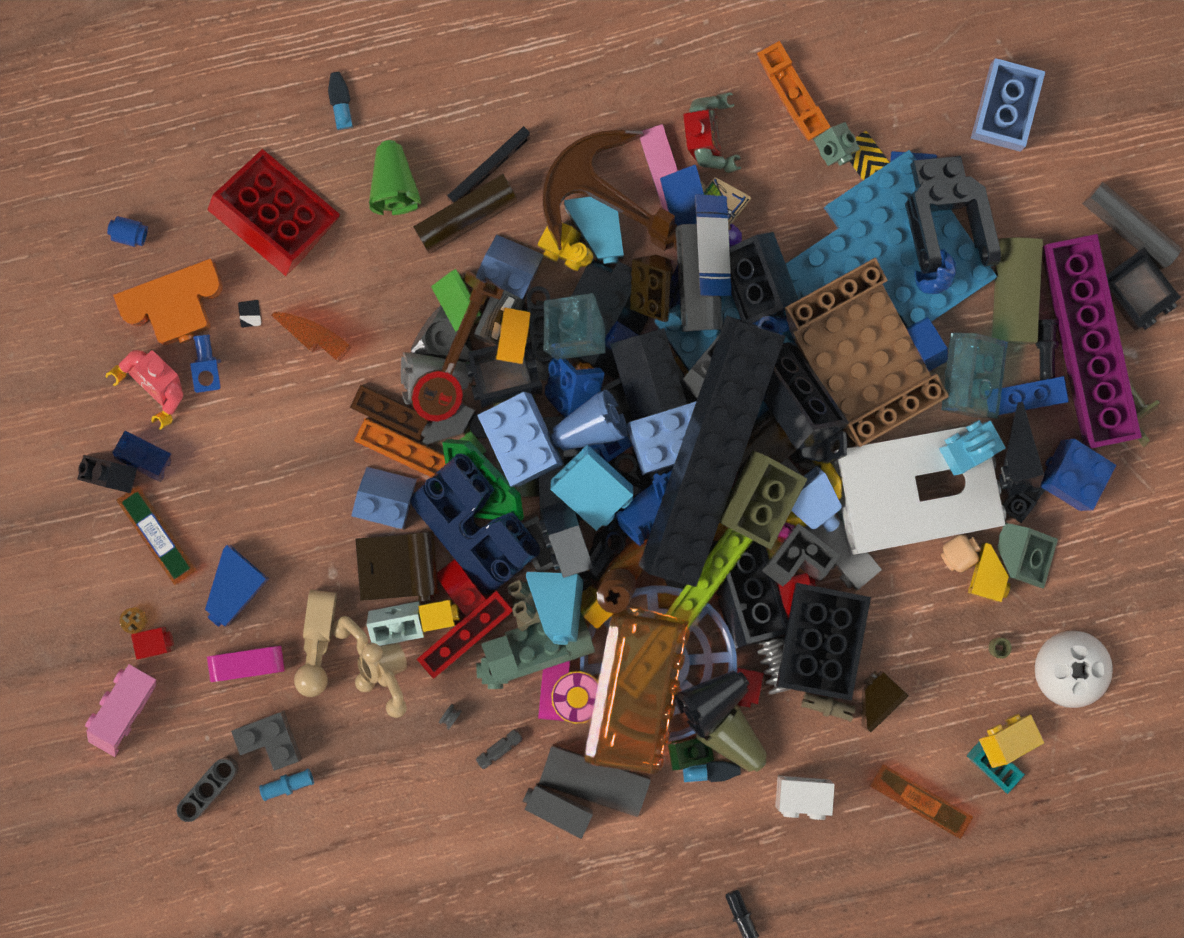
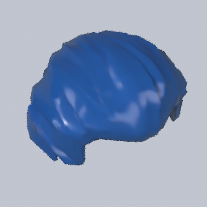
M945 249L940 250L942 266L938 267L937 272L924 274L921 269L920 272L917 270L914 272L916 286L923 293L939 294L952 285L956 275V262Z

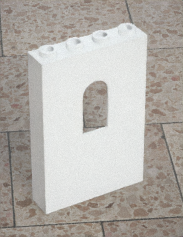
M966 427L847 448V455L833 461L832 464L842 480V498L840 503L842 505L841 510L850 555L1005 526L1006 510L1001 505V485L996 479L994 470L996 468L995 457L992 456L963 473L966 483L961 493L920 502L915 476L949 470L950 468L939 448L946 444L944 440L957 432L959 435L967 432Z

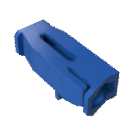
M672 470L667 474L663 473L661 476L656 473L653 476V484L638 494L623 512L619 511L616 513L620 528L639 546L644 543V540L649 538Z

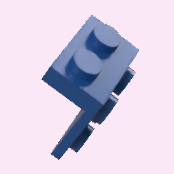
M557 352L549 363L548 383L545 386V396L566 418L601 391L604 372L600 368L576 370L561 353Z

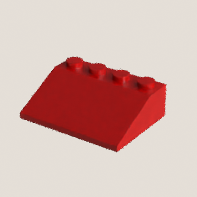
M263 149L212 195L207 209L285 276L307 256L340 217L336 210Z

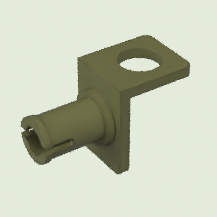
M1134 386L1131 387L1139 421L1157 409L1160 402L1156 400L1152 404L1146 405L1136 392ZM1140 427L1142 438L1138 439L1143 447H1146L1150 440Z

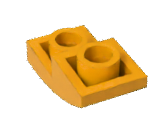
M504 308L496 355L497 360L518 364L523 363L530 312Z

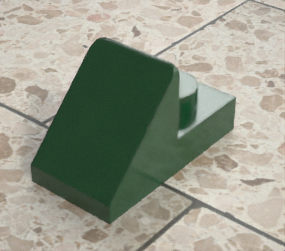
M697 737L672 741L668 745L672 771L714 761L713 749L700 742Z

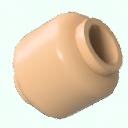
M959 534L943 545L941 557L951 571L956 570L962 573L979 562L978 552L981 548L974 537L968 539L966 535Z

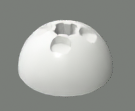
M1065 631L1052 636L1041 647L1035 661V676L1041 691L1052 702L1064 707L1079 708L1094 703L1103 696L1112 679L1113 667L1107 649L1097 638L1081 631Z

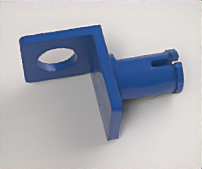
M210 334L194 336L197 360H195V363H190L194 391L199 393L219 390L221 384L217 363H221V359H216L212 355ZM202 371H209L213 374V382L208 386H204L199 382V375Z

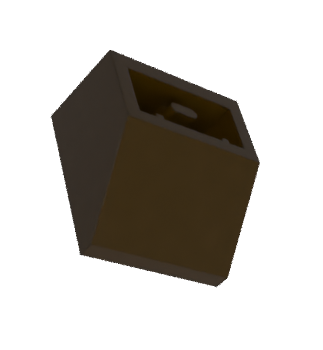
M657 254L632 259L631 310L662 322L669 321L672 300L673 260Z

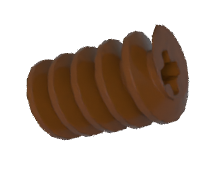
M616 568L608 572L597 591V601L600 607L606 612L613 614L620 613L626 609L636 590L635 576L624 568Z

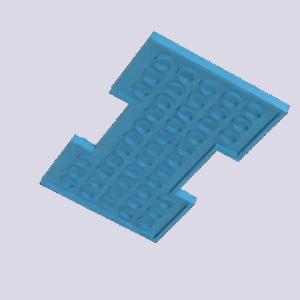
M910 150L827 204L824 209L838 229L786 263L798 299H801L876 257L888 280L883 283V286L906 328L926 317L932 322L997 278L990 266H983L978 248L975 249L974 242L951 210L934 211L931 214L940 250L945 249L956 262V275L952 285L939 294L923 293L916 286L914 272L916 270L920 272V266L905 206L906 201L916 189L910 166L916 159ZM732 294L731 296H721L723 324L726 316L741 320ZM680 304L671 309L668 322H662L657 319L654 321L659 329H665L669 344L688 372L721 333V330L682 332ZM786 312L777 315L776 317L780 318L786 316ZM790 331L782 333L785 336L783 343L795 342ZM762 401L756 419L769 410L764 401Z

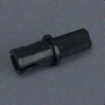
M733 890L728 892L725 897L734 916L732 920L737 923L742 937L758 938L759 934L750 917L752 913L747 910L740 891Z

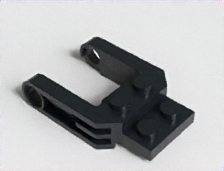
M961 156L914 160L910 166L916 189L906 201L905 206L921 271L924 274L935 273L938 267L942 266V257L931 212L961 209L963 207H966L975 249L978 248L983 266L998 265L1001 259V250L986 187L973 177H966Z

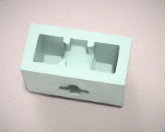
M417 601L369 611L367 628L371 643L382 646L423 638L424 632L418 607L420 602Z

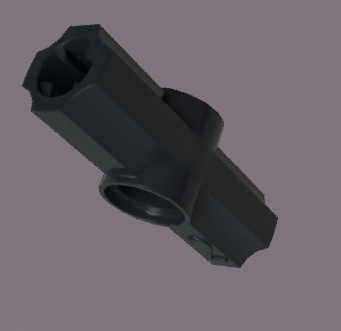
M622 508L614 513L613 520L603 531L598 532L593 539V546L589 551L593 568L582 573L595 581L600 580L615 555L621 553L626 546L628 535L620 528L616 517L617 512L624 511ZM609 537L611 538V546H610V547H608V539H609Z

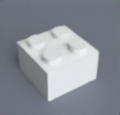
M778 776L775 807L784 817L799 818V813L810 816V819L825 820L826 815L832 816L835 784L829 779Z

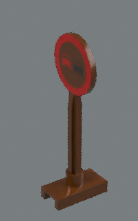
M468 270L463 280L473 288L469 297L470 303L441 370H433L423 374L417 379L412 388V406L419 416L428 421L438 422L446 420L454 415L460 407L463 393L460 383L452 375L481 305H484L487 296L500 300L504 292L492 280L486 277L484 280H481Z

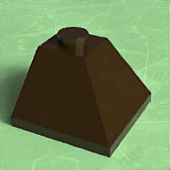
M875 671L864 680L866 686L862 688L861 726L870 733L909 696L882 671L878 674Z

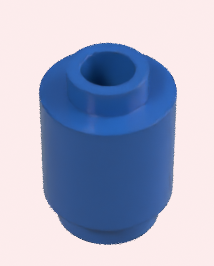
M117 216L115 220H110L107 234L111 235V241L133 247L137 245L143 246L146 241L148 226L142 225V222Z

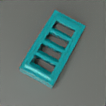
M980 741L967 754V757L1007 794L1025 775L1012 762L1004 765L995 775L994 772L1000 766L994 768L991 765L989 767L986 766L989 760ZM1012 770L1013 773L1003 783L1001 781L1002 778Z

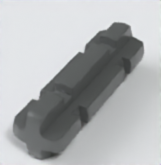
M516 729L512 730L507 734L506 738L503 737L488 748L486 753L483 752L476 758L477 763L482 769H486L492 764L493 760H498L511 750V746L519 744L523 739Z

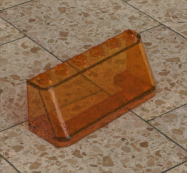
M631 605L627 606L620 613L613 614L609 625L585 751L586 763L647 774H656L662 770L665 762V756L662 755L663 749L670 737V731L667 730L668 723L673 718L675 706L672 705L673 698L680 686V681L677 680L678 673L685 661V655L682 654L683 647L687 644L690 630L687 629L689 621Z

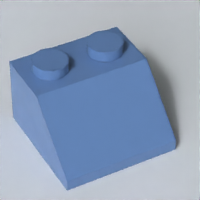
M496 235L484 256L476 276L481 280H484L486 277L502 289L525 300L544 255Z
M366 467L357 491L351 516L404 530L411 505L410 500L414 494L417 479Z

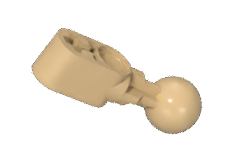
M311 589L309 592L303 638L305 639L304 650L307 653L306 663L298 669L294 677L296 689L306 697L318 696L327 687L328 677L325 670L321 667L322 655L327 652L328 642H330L332 636V625L334 623L337 593Z

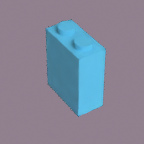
M588 444L551 479L550 490L596 531L602 525L607 526L613 520L614 513L620 508H626L633 500V485Z

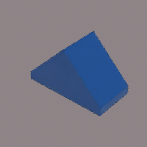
M928 317L906 328L928 371L948 362V348Z

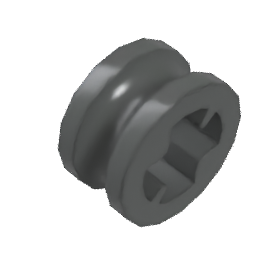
M451 704L438 723L446 724V728L449 730L462 710H455L454 705Z

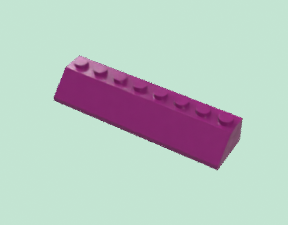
M1098 234L1046 244L1042 247V257L1055 317L1059 320L1057 327L1082 442L1090 449L1140 439L1142 438Z

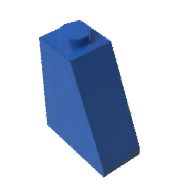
M226 545L222 551L205 608L210 613L208 618L218 627L221 624L229 626L269 580L267 576L231 545Z

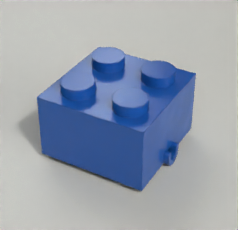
M1076 439L1061 440L1053 457H1049L1045 463L1047 468L1040 487L1079 511L1094 510L1116 464Z

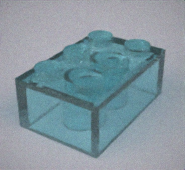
M951 333L944 384L949 397L942 400V411L973 418L998 419L1007 341L977 333Z

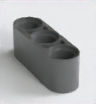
M231 757L217 760L179 802L176 810L178 817L184 822H192L199 818L236 777L239 769L238 763ZM221 763L229 764L231 767L230 776L221 775L219 772ZM203 783H210L213 786L214 793L212 796L203 794ZM187 802L193 803L196 806V814L194 816L186 814L184 807Z

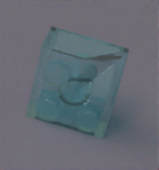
M590 293L544 301L545 352L557 360L605 353V326L594 294Z

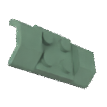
M581 612L577 642H568L567 645L554 644L545 634L540 622L530 625L524 631L516 628L505 632L503 637L481 643L495 685L595 652L589 630Z

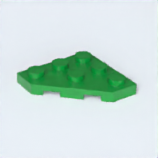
M447 439L442 442L445 464L456 454H464L471 459L494 488L484 507L475 514V518L495 519L513 511L520 521L524 519L521 494L514 487L510 486L508 480L470 441Z

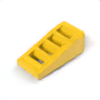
M592 583L590 587L582 592L580 612L593 627L599 628L613 613L606 612L600 607L597 601L598 589Z

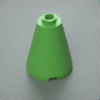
M383 141L376 148L369 209L379 215H384V211H392V215L412 212L418 208L417 203L421 204V198L403 148L396 141Z

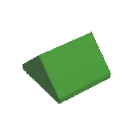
M454 269L432 285L431 288L455 332H457L470 303L469 297L471 292L457 269ZM480 309L473 325L480 322L483 315Z

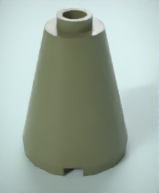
M738 704L709 736L701 738L696 734L700 742L748 772L761 770L767 762V753Z

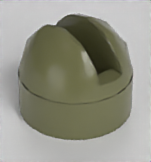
M997 637L989 642L988 651L993 657L1004 659L1010 655L1012 648L1009 640ZM996 645L1003 646V650L995 649Z

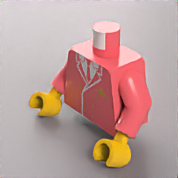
M133 350L119 365L114 366L106 373V378L109 375H113L116 378V382L113 385L116 386L126 378L128 373L162 406L163 410L151 418L152 423L158 420L161 422L159 427L161 430L172 423L171 415L174 414L183 398L179 376L153 350L148 354L141 350Z

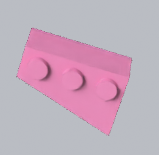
M128 664L125 670H119L113 681L116 685L111 692H105L99 703L102 707L97 715L92 713L85 725L88 728L86 730L88 742L114 757L119 752L117 749L118 745L125 735L128 736L131 731L130 726L137 715L141 713L156 687V679Z

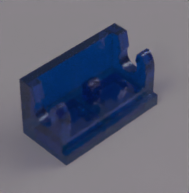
M124 431L112 452L115 460L127 466L137 468V471L159 482L164 478L166 467L171 464V453L127 431Z

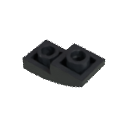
M1040 487L1037 490L1008 496L1002 505L1007 514L1022 523L1035 507L1045 489Z

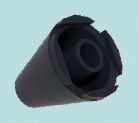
M733 670L678 692L674 696V700L680 713H685L689 719L687 721L688 725L698 736L705 738L715 730L748 693L747 686L749 682L742 672L737 673Z

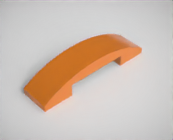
M778 41L758 52L757 56L770 82L807 141L809 142L831 128L819 106L816 107L793 68L792 61L781 42Z

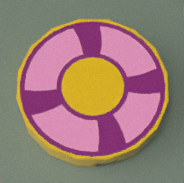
M571 671L561 676L555 683L551 694L552 705L556 713L565 721L574 724L586 723L595 718L600 712L604 701L603 688L600 682L590 673L582 671Z

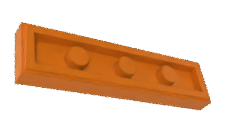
M364 418L354 439L355 442L429 477L436 474L445 465L443 454L367 418Z

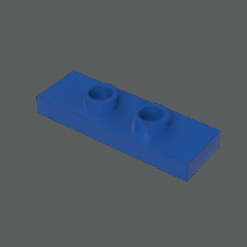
M1065 376L986 391L991 417L1015 413L1017 403L1023 401L1025 410L1069 402Z

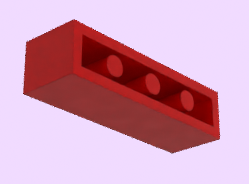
M495 591L416 660L435 679L513 612L512 607L498 591Z

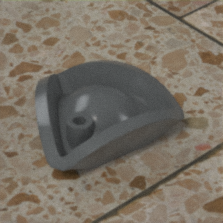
M441 305L432 313L419 331L411 347V353L447 358L457 332H455ZM469 335L458 359L461 362L468 361V352L473 351Z

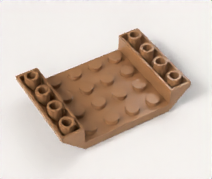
M876 257L785 307L789 330L795 343L848 420L849 424L843 430L858 447L867 444L949 397L938 374L930 375L885 290L883 283L888 280Z

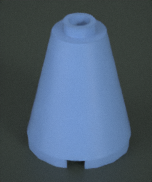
M608 390L598 392L554 426V433L551 434L555 446L566 451L582 448L587 444L592 446L625 438L628 435L627 425L623 413L619 415L615 408L619 405L613 395Z

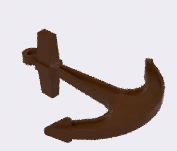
M611 130L592 133L573 142L555 159L544 183L543 213L549 232L558 250H562L561 203L567 196L581 193L646 226L651 243L663 251L667 249L670 243H673L674 249L677 251L675 230L677 224H675V216L662 207L659 208L655 215H651L599 177L592 166V160L596 154L602 150L622 146L643 137V131Z

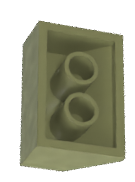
M752 450L729 494L719 523L771 549L807 478L770 457Z

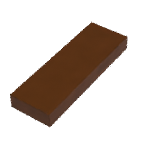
M361 384L350 406L351 409L420 441L423 437L421 436L423 429L430 422L419 416L415 409Z

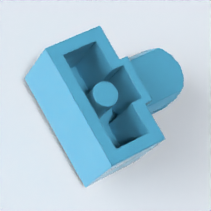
M977 420L966 426L967 432L959 435L957 432L944 440L946 444L940 447L939 450L954 476L965 473L1006 448L991 420L983 423Z

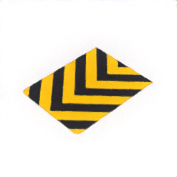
M867 131L856 137L860 150L852 154L853 159L849 162L862 180H865L890 162Z

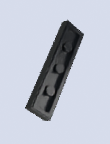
M523 126L447 195L448 200L454 203L475 190L530 140V132Z

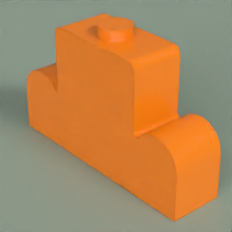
M210 258L114 294L113 297L120 316L125 322L138 327L146 324L150 319L159 343L169 345L179 341L180 344L194 340L195 334L210 329L211 325L201 298L215 299L221 294L223 285L216 264Z

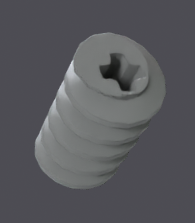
M785 637L757 643L764 646L757 651L758 654L766 655V658L760 661V663L769 665V668L763 671L764 675L772 676V678L766 681V685H774L775 687L768 692L769 695L791 690L776 687L783 652L782 645H784Z

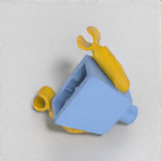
M812 460L816 467L804 475L807 481L785 523L794 526L799 523L803 527L809 526L812 530L822 525L827 532H832L840 524L834 514L842 508L839 501L842 498V480L831 463L826 464Z

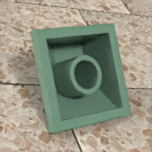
M1005 523L999 535L997 548L1010 577L1044 589L1058 539L1031 528Z

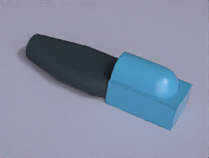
M333 72L330 74L328 95L330 104L333 106L337 130L353 128L349 108L350 95L348 86L340 72Z
M723 760L710 761L707 764L683 769L684 782L707 780L710 782H722L741 774L739 765Z

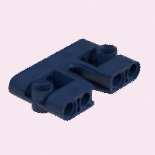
M459 453L436 474L427 479L425 484L412 495L410 501L416 512L475 585L483 593L492 594L538 556L540 547L513 511L493 519L484 527H479L475 524V514L484 507L494 488L471 459Z

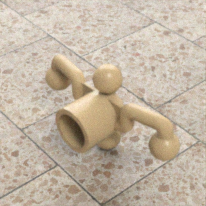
M340 617L332 625L333 635L336 638L345 639L352 634L357 639V651L360 655L357 664L360 674L355 679L356 688L361 692H370L374 688L375 683H379L383 687L388 686L393 698L386 704L387 714L394 718L403 716L407 706L394 676L405 671L407 668L406 657L401 646L398 643L382 646L376 643L368 644L367 635L350 617Z

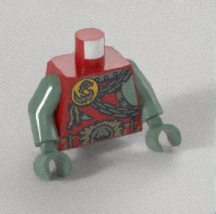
M731 92L718 94L716 97L697 98L690 105V113L683 114L689 153L701 167L723 168L727 173L741 169L734 162L741 159V157L737 154L725 159L722 157L716 108L727 109L734 107V104L729 105L727 102V97L733 95Z

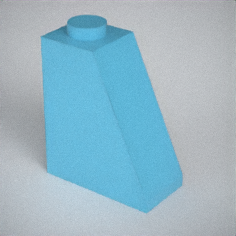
M592 197L564 200L566 212L597 261H603L604 265L616 264L620 258H623L624 253L618 211Z
M526 572V579L545 634L554 644L567 645L568 642H577L584 581L578 574L563 578L562 573Z

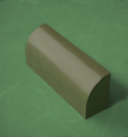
M1001 238L998 239L1001 259L995 268L997 278H995L992 342L1033 345L1038 340L1043 239Z

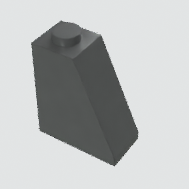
M538 784L535 785L534 789L528 788L522 801L527 803L526 811L582 839L593 816L592 809Z

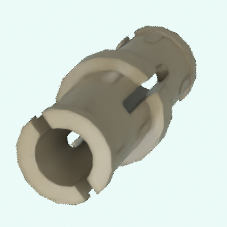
M808 692L804 693L801 707L822 712L823 716L826 717L832 715L849 722L852 721L853 716L850 713H855L856 706L835 701L834 697L828 696L825 698Z

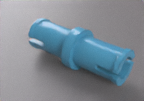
M306 769L290 776L287 774L282 775L279 780L259 785L262 799L267 801L283 794L291 795L294 790L314 785V779L310 769Z

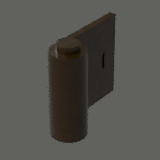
M433 532L355 539L360 601L418 596V601L434 600V595L439 594Z

